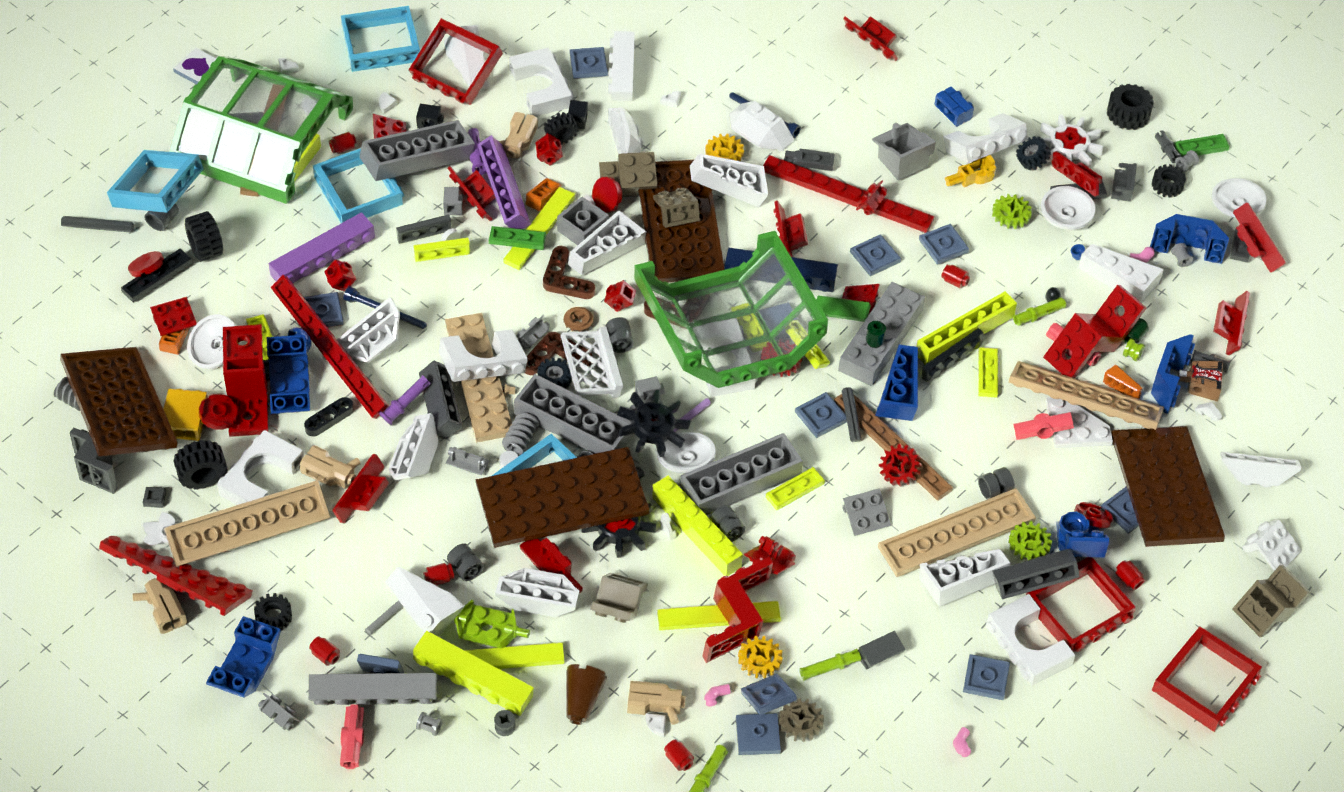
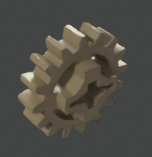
M798 698L796 703L794 701L789 703V706L787 704L784 705L783 710H780L779 714L781 732L787 731L786 737L789 738L792 735L794 736V741L801 738L802 742H805L806 737L813 740V736H819L820 730L823 729L824 715H821L822 709H816V702L809 704V699L802 702L801 698Z

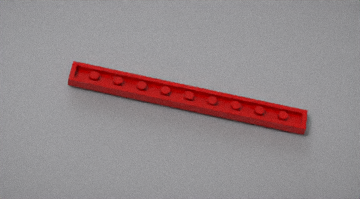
M771 155L768 156L763 164L767 174L855 207L859 206L860 203L858 201L860 198L868 193V191ZM887 198L878 203L879 206L874 211L876 215L924 233L929 231L934 221V216Z
M282 275L271 286L272 291L301 328L308 333L312 342L370 416L377 419L380 416L379 413L384 412L389 405L290 279Z

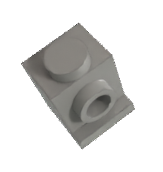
M444 187V215H462L463 195L459 194V187Z
M657 376L635 381V392L643 402L645 399L650 400L655 390H660V399L661 395L665 394L663 383H659Z

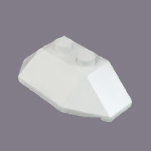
M756 101L742 103L729 113L731 129L759 148L778 149V151L783 152L794 143V138L783 119Z
M623 107L608 108V123L618 154L640 153L641 148H643V140L641 137H638L639 128L637 124H634L631 115Z
M389 297L337 339L353 360L369 363L398 340L400 311L393 298Z
M431 413L415 416L413 423L399 439L388 469L395 480L428 473L439 443L434 417Z
M1220 452L1222 462L1237 481L1244 485L1260 484L1268 488L1279 486L1301 471L1300 462L1295 459Z
M522 568L506 576L502 575L499 577L495 596L514 610L557 617L575 610L579 590L564 575Z

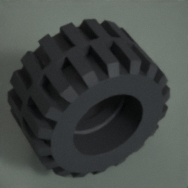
M1129 83L1115 87L1114 91L1110 94L1107 106L1108 119L1121 129L1137 130L1138 127H1144L1150 120L1154 104L1153 96L1150 95L1148 90H1144V87H1139L1137 84L1131 85Z
M209 211L185 218L187 238L195 257L202 262L221 256L223 254L221 234L214 217Z
M211 440L191 442V444L179 449L173 459L179 482L188 489L194 488V490L214 486L228 472L221 446Z

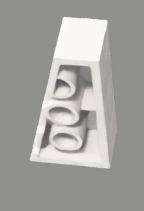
M614 31V37H610V48H613V53H609V63H612V68H609V79H612V83H608V94H611V101H632L635 31Z
M698 154L690 165L692 181L758 208L768 196L764 166L704 154Z
M617 211L570 252L568 265L582 276L644 245L646 231L621 211Z
M1091 244L1082 253L1078 267L1112 289L1116 285H1121L1141 303L1159 285L1164 270L1095 244Z
M1001 549L975 553L973 557L959 556L956 560L946 562L945 559L938 560L937 563L930 565L921 563L919 580L940 607L995 584L992 571L1010 566V561Z

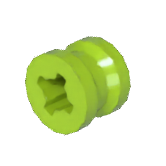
M1130 339L1123 351V356H1130L1137 362L1145 345L1142 343L1137 344L1135 340Z

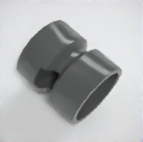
M174 204L167 213L148 211L144 218L150 227L157 231H163L178 214L179 208Z
M623 317L609 320L605 327H607L613 351L615 353H624L631 350L634 346L629 321Z
M1006 467L994 470L993 474L989 472L978 477L980 491L986 499L1010 491L1015 487L1013 476Z
M729 505L719 507L709 518L731 542L740 538L745 532L746 527L737 518L736 513Z
M466 543L457 545L447 555V561L456 569V572L463 581L467 582L475 579L484 569V564Z

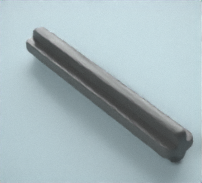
M72 216L61 217V226L129 233L134 230L133 222Z

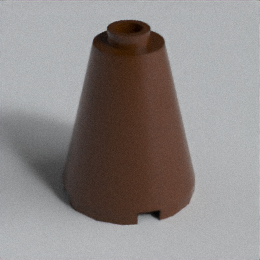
M571 664L567 666L566 717L570 719V723L581 725L582 722L587 721L606 683L607 676H605L606 673L598 668L586 665V669L579 668L580 664Z

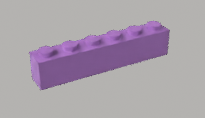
M491 135L477 144L504 223L509 228L524 229L531 225L504 147Z
M361 212L269 262L270 275L275 281L282 275H285L294 283L315 270L323 268L335 259H339L346 253L355 250L357 247L370 242L375 238L374 225Z

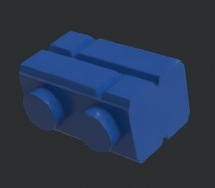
M950 86L936 94L934 105L956 127L972 119L973 104L970 101L967 102L960 91H956Z

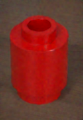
M350 132L334 136L329 140V146L333 154H340L355 149V144H357L354 134H350Z
M947 264L941 274V278L945 282L960 289L963 286L966 287L970 281L969 272L955 265L950 266Z
M1124 560L1116 567V575L1128 588L1136 590L1145 582L1143 573L1131 560L1127 562Z
M450 563L426 567V572H423L424 580L436 586L448 583L454 579Z
M318 636L309 646L311 653L326 666L334 665L340 658V650L326 638Z
M674 739L665 746V756L678 771H686L692 767L694 756L682 742Z

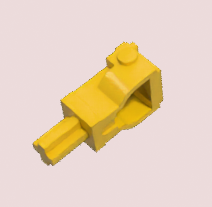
M988 155L972 163L959 166L958 173L945 177L946 185L950 187L961 183L963 187H967L974 183L985 184L991 182L996 170L994 159L991 155Z

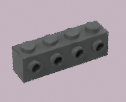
M433 360L419 372V377L423 375L431 383L423 391L427 414L431 413L434 417L437 435L447 439L462 427L451 377L444 364Z
M1070 548L992 571L996 589L1002 600L1080 577L1077 560Z

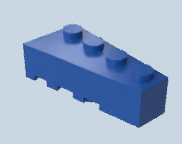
M899 344L875 416L913 421L918 409V347Z

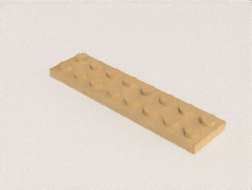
M482 313L445 319L448 337L459 335L465 349L476 357H494ZM499 376L460 381L476 443L504 438L512 422Z
M1017 361L1009 378V383L1016 387H1025L1035 393L1049 395L1053 399H1062L1072 405H1081L1088 410L1105 413L1109 417H1118L1128 423L1140 424L1147 429H1157L1164 409L1162 406L1021 361Z
M316 480L165 527L164 530L176 567L329 519L330 515L319 482Z
M1015 488L878 543V548L895 576L899 577L919 569L921 563L929 565L1009 533L1011 530H1014L1015 525L1021 527L1022 522H1025L1026 525H1029L1030 521L1034 523L1036 517Z

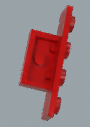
M844 16V26L850 32L855 31L861 40L869 41L872 48L875 50L880 49L887 59L890 60L892 58L894 61H897L898 57L895 52L888 48L897 38L895 33L871 16L861 27Z
M1057 151L1053 152L1052 166L1054 169L1093 196L1099 195V184L1102 183V176L1081 162L1074 164Z
M449 166L447 168L451 173L449 177L455 184L457 182L460 184L458 186L459 190L464 195L467 194L469 196L467 200L473 207L477 206L476 212L482 219L486 217L489 221L493 220L485 210V207L496 197L493 189L483 176L476 170L463 181L457 172Z
M777 200L774 201L775 209H773L778 221L776 222V228L780 233V240L789 255L793 257V250L808 245L804 217L799 213L786 218L785 210Z
M1245 203L1234 210L1233 214L1240 223L1236 227L1237 235L1241 241L1246 243L1248 253L1254 258H1261L1269 272H1274L1285 265L1286 261L1251 205Z
M1245 291L1235 299L1234 306L1224 300L1218 303L1213 332L1228 340L1226 354L1229 356L1239 351L1242 346L1241 341L1245 331L1244 324L1247 318V307L1250 302V292Z
M377 454L371 455L332 511L340 523H345L354 510L370 511L389 484L386 477H379V474L384 469V465Z
M546 537L542 541L534 539L520 544V550L540 571L564 575L579 590V593L583 591V587L571 575L572 563L570 559L562 555L554 542L551 543Z

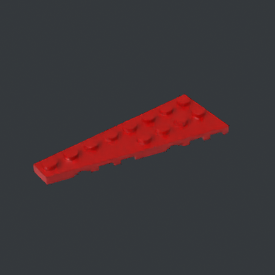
M109 536L100 541V550L115 558L126 559L127 564L130 566L143 568V573L149 574L150 572L156 575V580L176 591L189 593V598L206 602L205 606L209 609L212 606L219 609L220 615H227L252 596L253 590L246 588L243 584H235L228 581L225 577H217L210 574L209 571L193 568L190 564L176 567L174 558L159 555L151 549L138 547L136 543L125 542L120 537Z

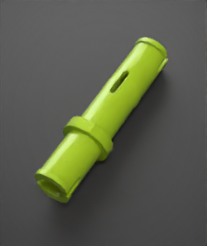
M1060 297L1038 307L1027 308L1026 311L1013 315V321L1017 326L1029 321H1037V318L1066 308V302Z
M856 648L844 654L837 653L835 657L799 668L801 677H803V681L838 668L840 670L844 669L846 665L861 661V656Z
M723 745L716 746L700 774L695 776V782L688 792H704L711 785L712 777L728 754L726 747Z

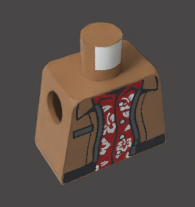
M1193 361L1189 371L1179 370V381L1188 382L1189 394L1218 401L1222 388L1223 362Z

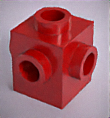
M547 133L535 142L537 158L541 162L551 166L563 157L561 142L554 136Z
M335 259L324 271L327 282L331 287L344 292L357 280L351 265L345 261L342 262Z
M622 280L607 288L604 302L618 312L633 305L636 290L626 281Z

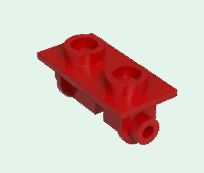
M883 180L869 186L867 195L865 194L858 201L860 204L856 210L862 208L866 215L874 213L879 206L878 203H881L887 195V189L881 186Z

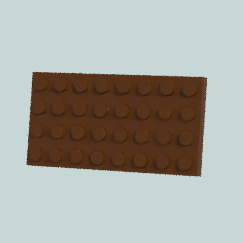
M694 160L655 162L657 188L639 189L643 227L646 231L645 241L648 262L653 261L655 276L662 282H678L725 270L712 189L691 180L690 165ZM678 188L688 189L698 200L700 221L665 228L662 221L661 207L655 202L653 195H657L662 191H676Z
M137 347L60 354V361L98 456L177 448L178 441Z
M1187 426L1162 427L1156 430L1145 428L1111 431L1113 445L1145 547L1224 542L1225 535Z
M629 447L475 479L494 548L649 514V507Z

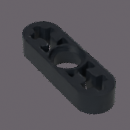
M341 397L306 419L304 422L306 434L312 437L318 436L350 416L354 411L353 401L348 397ZM326 414H333L334 418L327 420L324 416Z

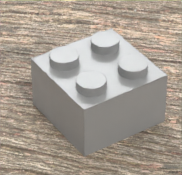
M582 196L557 216V231L576 245H579L609 219V215Z

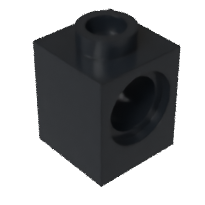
M570 100L568 113L573 116L578 129H585L588 116V102Z
M420 103L416 115L418 129L443 123L444 114H441V106Z

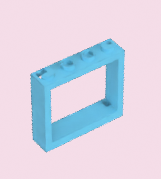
M409 6L341 15L342 31L352 72L413 63L420 52ZM406 22L411 46L358 54L353 53L349 30Z
M361 148L312 165L314 178L340 223L361 212L368 218L403 205L402 197H404L402 187H398L396 178L393 177L382 180L390 192L389 195L348 210L345 208L328 177L364 164L360 159Z
M143 150L107 191V195L112 207L167 213L204 168L198 154ZM150 167L179 169L159 194L130 191Z
M550 434L492 476L531 468L552 452H555L563 461L577 457L555 436Z

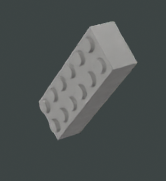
M455 120L362 141L360 159L374 180L380 181L469 160L475 143L460 121Z
M891 282L840 356L838 371L872 387L899 344H901L923 311L925 296L895 282ZM872 321H881L886 326L885 341L879 348H872L866 342L867 326Z
M536 374L532 376L514 399V414H531L538 419L540 427L594 454L624 448L633 437V433L621 437L618 434L620 428L630 425L631 421L617 416V414Z
M781 433L681 475L680 488L707 515L719 507L731 505L802 473L803 460L787 436Z
M436 673L309 674L308 700L314 701V705H328V701H335L337 705H349V701H356L358 705H370V701H377L379 705H391V701H398V704H412V700H419L421 704H433V700H438V675Z

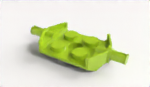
M474 600L469 601L454 619L459 639L497 648L508 646L513 638L517 636L529 638L530 630L517 626L513 609L511 610L512 613L475 605ZM486 625L492 626L488 631L482 630Z

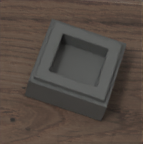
M146 487L143 507L163 508L166 488Z

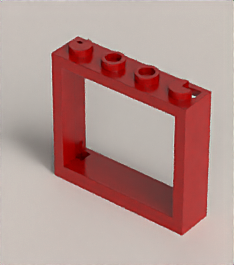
M441 18L408 70L415 81L419 83L422 81L433 90L436 88L447 97L453 96L461 104L467 103L471 105L503 53L498 45ZM445 34L490 54L466 93L422 73Z
M1086 557L1077 563L1079 578L1026 593V595L1029 594L1040 608L1038 619L1058 642L1064 640L1072 652L1081 651L1088 643H1094L1107 632H1114L1119 625L1129 623L1134 618L1133 615L1136 609L1134 604L1093 557ZM1089 575L1120 612L1072 639L1041 601L1082 577Z
M1199 626L1156 678L1152 691L1215 732L1219 726L1226 724L1229 719L1227 716L1230 712L1232 714L1235 713L1240 705L1238 702L1241 698L1243 700L1247 698L1251 691L1249 688L1252 685H1257L1262 677L1259 675L1262 666ZM1200 644L1247 674V677L1217 714L1169 683Z

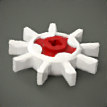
M1059 114L1058 127L1056 128L1043 122L1040 131L1051 137L1043 138L1051 149L1050 159H1046L1047 163L1053 160V152L1057 151L1070 161L1079 159L1084 165L1091 167L1092 159L1086 153L1102 155L1104 146L1090 143V141L1100 138L1101 130L1097 129L1086 132L1082 129L1085 122L1084 117H1081L1076 125L1066 124L1064 116Z

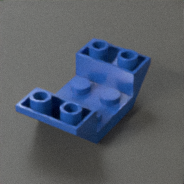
M1175 214L1156 224L1150 247L1156 252L1168 253L1170 243H1185L1189 247L1205 249L1204 261L1222 264L1229 237L1212 220Z
M1192 334L1167 342L1156 373L1151 394L1159 406L1164 407L1163 412L1166 414L1169 413L1170 407H1175L1181 388L1178 385L1180 377L1171 375L1170 371L1171 369L1183 370L1185 365L1189 366L1192 356L1190 354L1193 353L1195 343H1192L1194 337Z
M306 336L266 337L270 372L271 414L310 411Z
M1056 521L1058 549L1060 551L1070 548L1074 557L1105 558L1109 537L1103 531H1099V527L1089 525L1088 533H1084L1081 530H1072L1071 533H1066L1065 538L1059 529L1060 521Z
M243 616L234 631L235 643L222 666L214 667L206 681V685L243 698L256 692L274 658L281 630Z

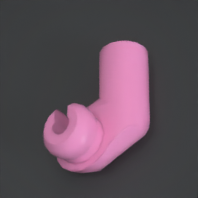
M1145 247L1140 254L1130 253L1129 257L1147 263L1154 257L1155 251L1152 247Z
M729 684L711 687L704 695L706 705L708 707L715 706L718 696L730 694Z
M965 727L959 730L953 740L956 752L961 754L962 757H968L971 754V749L966 742L970 731Z

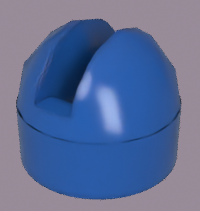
M1082 244L1072 246L1070 250L1072 257L1075 260H1080L1085 247Z

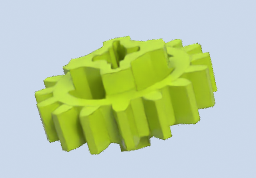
M1007 194L1006 198L1001 195L1000 200L996 199L995 204H993L992 217H995V222H1001L1000 226L1007 225V229L1010 226L1017 229V225L1023 227L1024 223L1028 224L1032 214V207L1028 206L1029 201H1023L1024 197L1017 198V194L1013 197Z
M1030 521L1029 525L1022 522L1021 527L1015 525L1014 530L1010 532L1008 540L1010 544L1009 549L1014 550V556L1021 555L1020 560L1024 558L1031 560L1032 558L1045 556L1046 553H1050L1052 540H1050L1051 533H1046V527L1041 529L1040 523L1034 526L1032 521Z

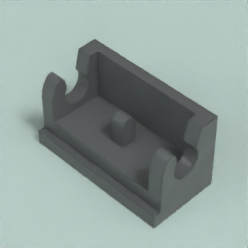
M1119 163L1118 167L1125 168L1126 170L1115 169L1111 199L1131 202L1137 164Z
M894 630L860 646L858 652L861 656V663L867 670L888 658L901 654L906 649Z

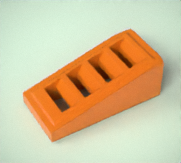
M545 178L526 194L525 204L537 211L542 210L557 189L561 187V184Z
M190 328L178 331L180 333L174 332L162 336L159 341L160 351L178 355Z
M1116 364L1105 372L1103 383L1124 395L1140 399L1143 388Z

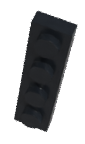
M180 248L164 258L162 266L150 274L142 273L140 277H136L123 285L121 291L134 303L193 263L192 258Z
M979 328L924 365L921 378L926 382L932 378H937L943 370L951 368L956 361L964 359L969 352L978 349L983 343L984 332Z

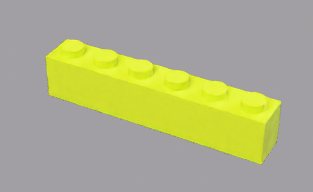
M1004 291L917 340L918 358L926 365L979 328L984 334L1013 318L1017 303Z
M669 475L653 484L652 499L665 513L669 514L671 519L724 576H729L742 567L743 554Z
M428 631L424 633L413 649V660L417 664L427 666L436 674L451 679L456 685L468 688L473 694H479L490 703L498 704L513 714L521 716L533 698L534 687Z

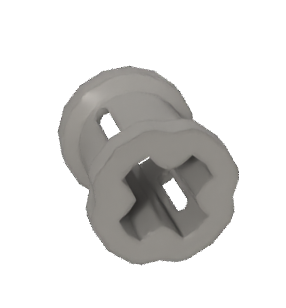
M1189 150L1183 157L1175 159L1176 166H1178L1179 170L1182 169L1183 172L1187 171L1188 167L1197 165L1199 162V157L1193 150Z
M1185 243L1176 244L1171 249V253L1178 260L1177 264L1179 267L1188 266L1193 262V257L1189 255Z
M422 712L417 720L416 729H423L431 732L433 736H437L441 730L443 719H436L428 716L426 712Z

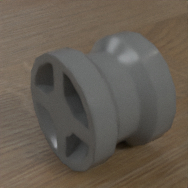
M501 710L496 713L494 717L496 733L500 736L511 735L515 730L514 714L508 710Z

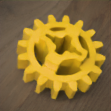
M719 134L718 138L713 136L712 140H708L705 152L709 156L741 162L744 156V145L741 144L740 139L735 140V136L729 137V134L725 136Z
M755 636L754 641L748 638L746 644H741V650L738 652V664H742L741 670H748V676L754 673L757 679L759 675H762L763 678H766L768 673L774 675V670H780V664H782L783 660L779 644L773 645V639L771 638L769 641H766L765 636L761 640Z

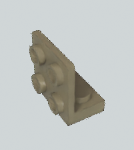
M678 188L676 191H662L657 195H653V199L661 207L662 221L665 228L700 221L698 200L688 189Z

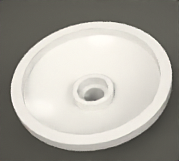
M1225 179L1217 183L1212 190L1211 199L1214 206L1225 215L1236 218L1233 211L1245 203L1251 205L1256 215L1261 213L1266 205V195L1262 188L1246 179Z
M1060 186L1049 190L1043 196L1041 212L1044 218L1052 225L1061 229L1075 230L1085 227L1092 221L1095 214V204L1086 192L1071 186Z
M214 314L205 317L193 328L188 339L187 351L190 360L196 366L202 369H214L223 365V327L236 326L231 319L224 315Z
M696 432L677 433L685 439L682 448L667 440L664 442L666 446L664 457H659L657 452L658 461L663 467L683 474L712 463L716 455L715 445L712 440Z

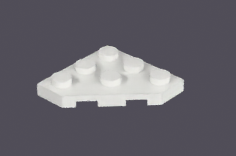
M1046 398L1045 403L1048 415L1054 416L1071 412L1074 426L1073 429L1053 433L1054 448L1112 446L1113 440L1108 424L1079 405H1072L1062 399Z

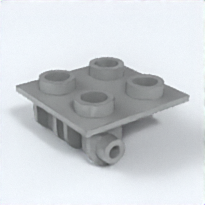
M880 488L843 498L844 505H842L844 513L847 512L854 536L891 526Z

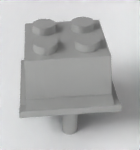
M894 123L891 130L872 138V141L878 145V158L897 180L927 168L930 155L934 154L936 141L926 133H921L909 123L902 125Z

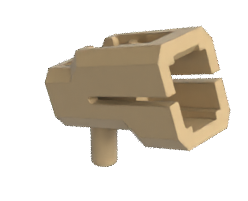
M514 113L510 122L509 136L505 140L499 141L503 145L508 157L518 159L524 150L529 149L538 128L537 117L527 114L524 120V113Z
M314 445L301 460L300 471L302 474L328 486L338 485L346 489L356 478L354 468L359 466L361 462L358 458H355L347 464L329 457L328 451Z
M156 578L149 580L144 585L146 593H133V601H147L149 604H152L154 608V621L160 634L173 631L170 621H172L175 629L187 624L186 615L173 589L166 587L165 584L159 582Z
M630 681L627 713L645 715L649 711L663 712L668 714L672 725L679 722L677 714H680V708L685 709L686 696H682V690L670 689L666 684Z

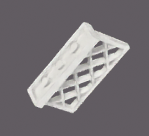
M599 327L598 331L562 332L561 339L576 394H611L612 398H619L623 383L607 327ZM594 338L595 343L592 345L585 339ZM567 339L576 340V345L574 346ZM580 344L589 348L586 353L578 348ZM593 351L599 355V358L595 359L589 354ZM576 352L582 357L577 360L571 354ZM587 359L593 364L591 367H588L582 361ZM598 366L603 369V373L599 374L593 368ZM580 367L586 372L581 375L575 369ZM591 374L597 379L595 382H592L586 376ZM601 380L602 382L607 384L608 387L602 388L597 384ZM583 381L590 387L581 389L580 383Z

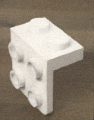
M1279 519L1271 522H1262L1257 527L1258 530L1246 538L1247 542L1242 546L1246 553L1259 550L1273 571L1279 565L1287 567L1301 551Z

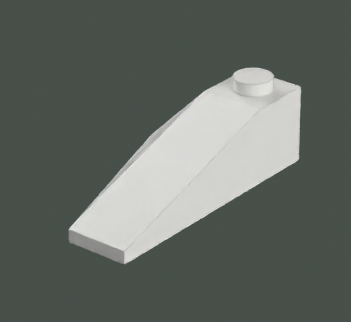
M478 25L461 26V28L480 36ZM449 36L444 40L446 56L448 59H451L456 70H459L463 80L470 87L485 63L483 51ZM488 79L480 90L489 89Z
M397 567L385 581L414 622L424 632L428 631L438 637L464 608L452 593L419 578V576L401 567Z

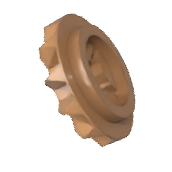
M573 307L564 314L563 323L572 332L574 330L579 332L582 330L587 331L593 324V314L586 308ZM575 318L578 320L582 319V323H580L579 321L575 322Z

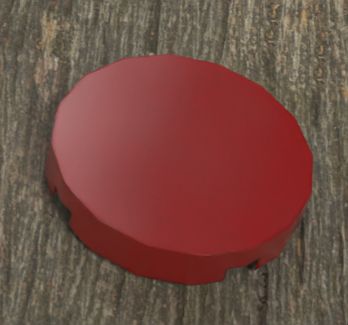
M601 177L595 182L592 189V199L595 202V206L605 213H612L618 209L617 206L622 201V190L620 184L613 177Z
M160 251L148 252L133 260L128 266V271L133 277H140L141 273L144 272L145 274H150L162 266L164 257Z
M222 394L210 395L209 398L203 399L199 406V418L202 423L215 430H224L231 427L238 417V406L236 403L234 404L230 397Z
M1081 502L1075 506L1074 512L1077 511L1083 514L1089 520V525L1108 528L1113 521L1112 514L1108 510H1105V512L1100 510L1101 507L1099 505Z

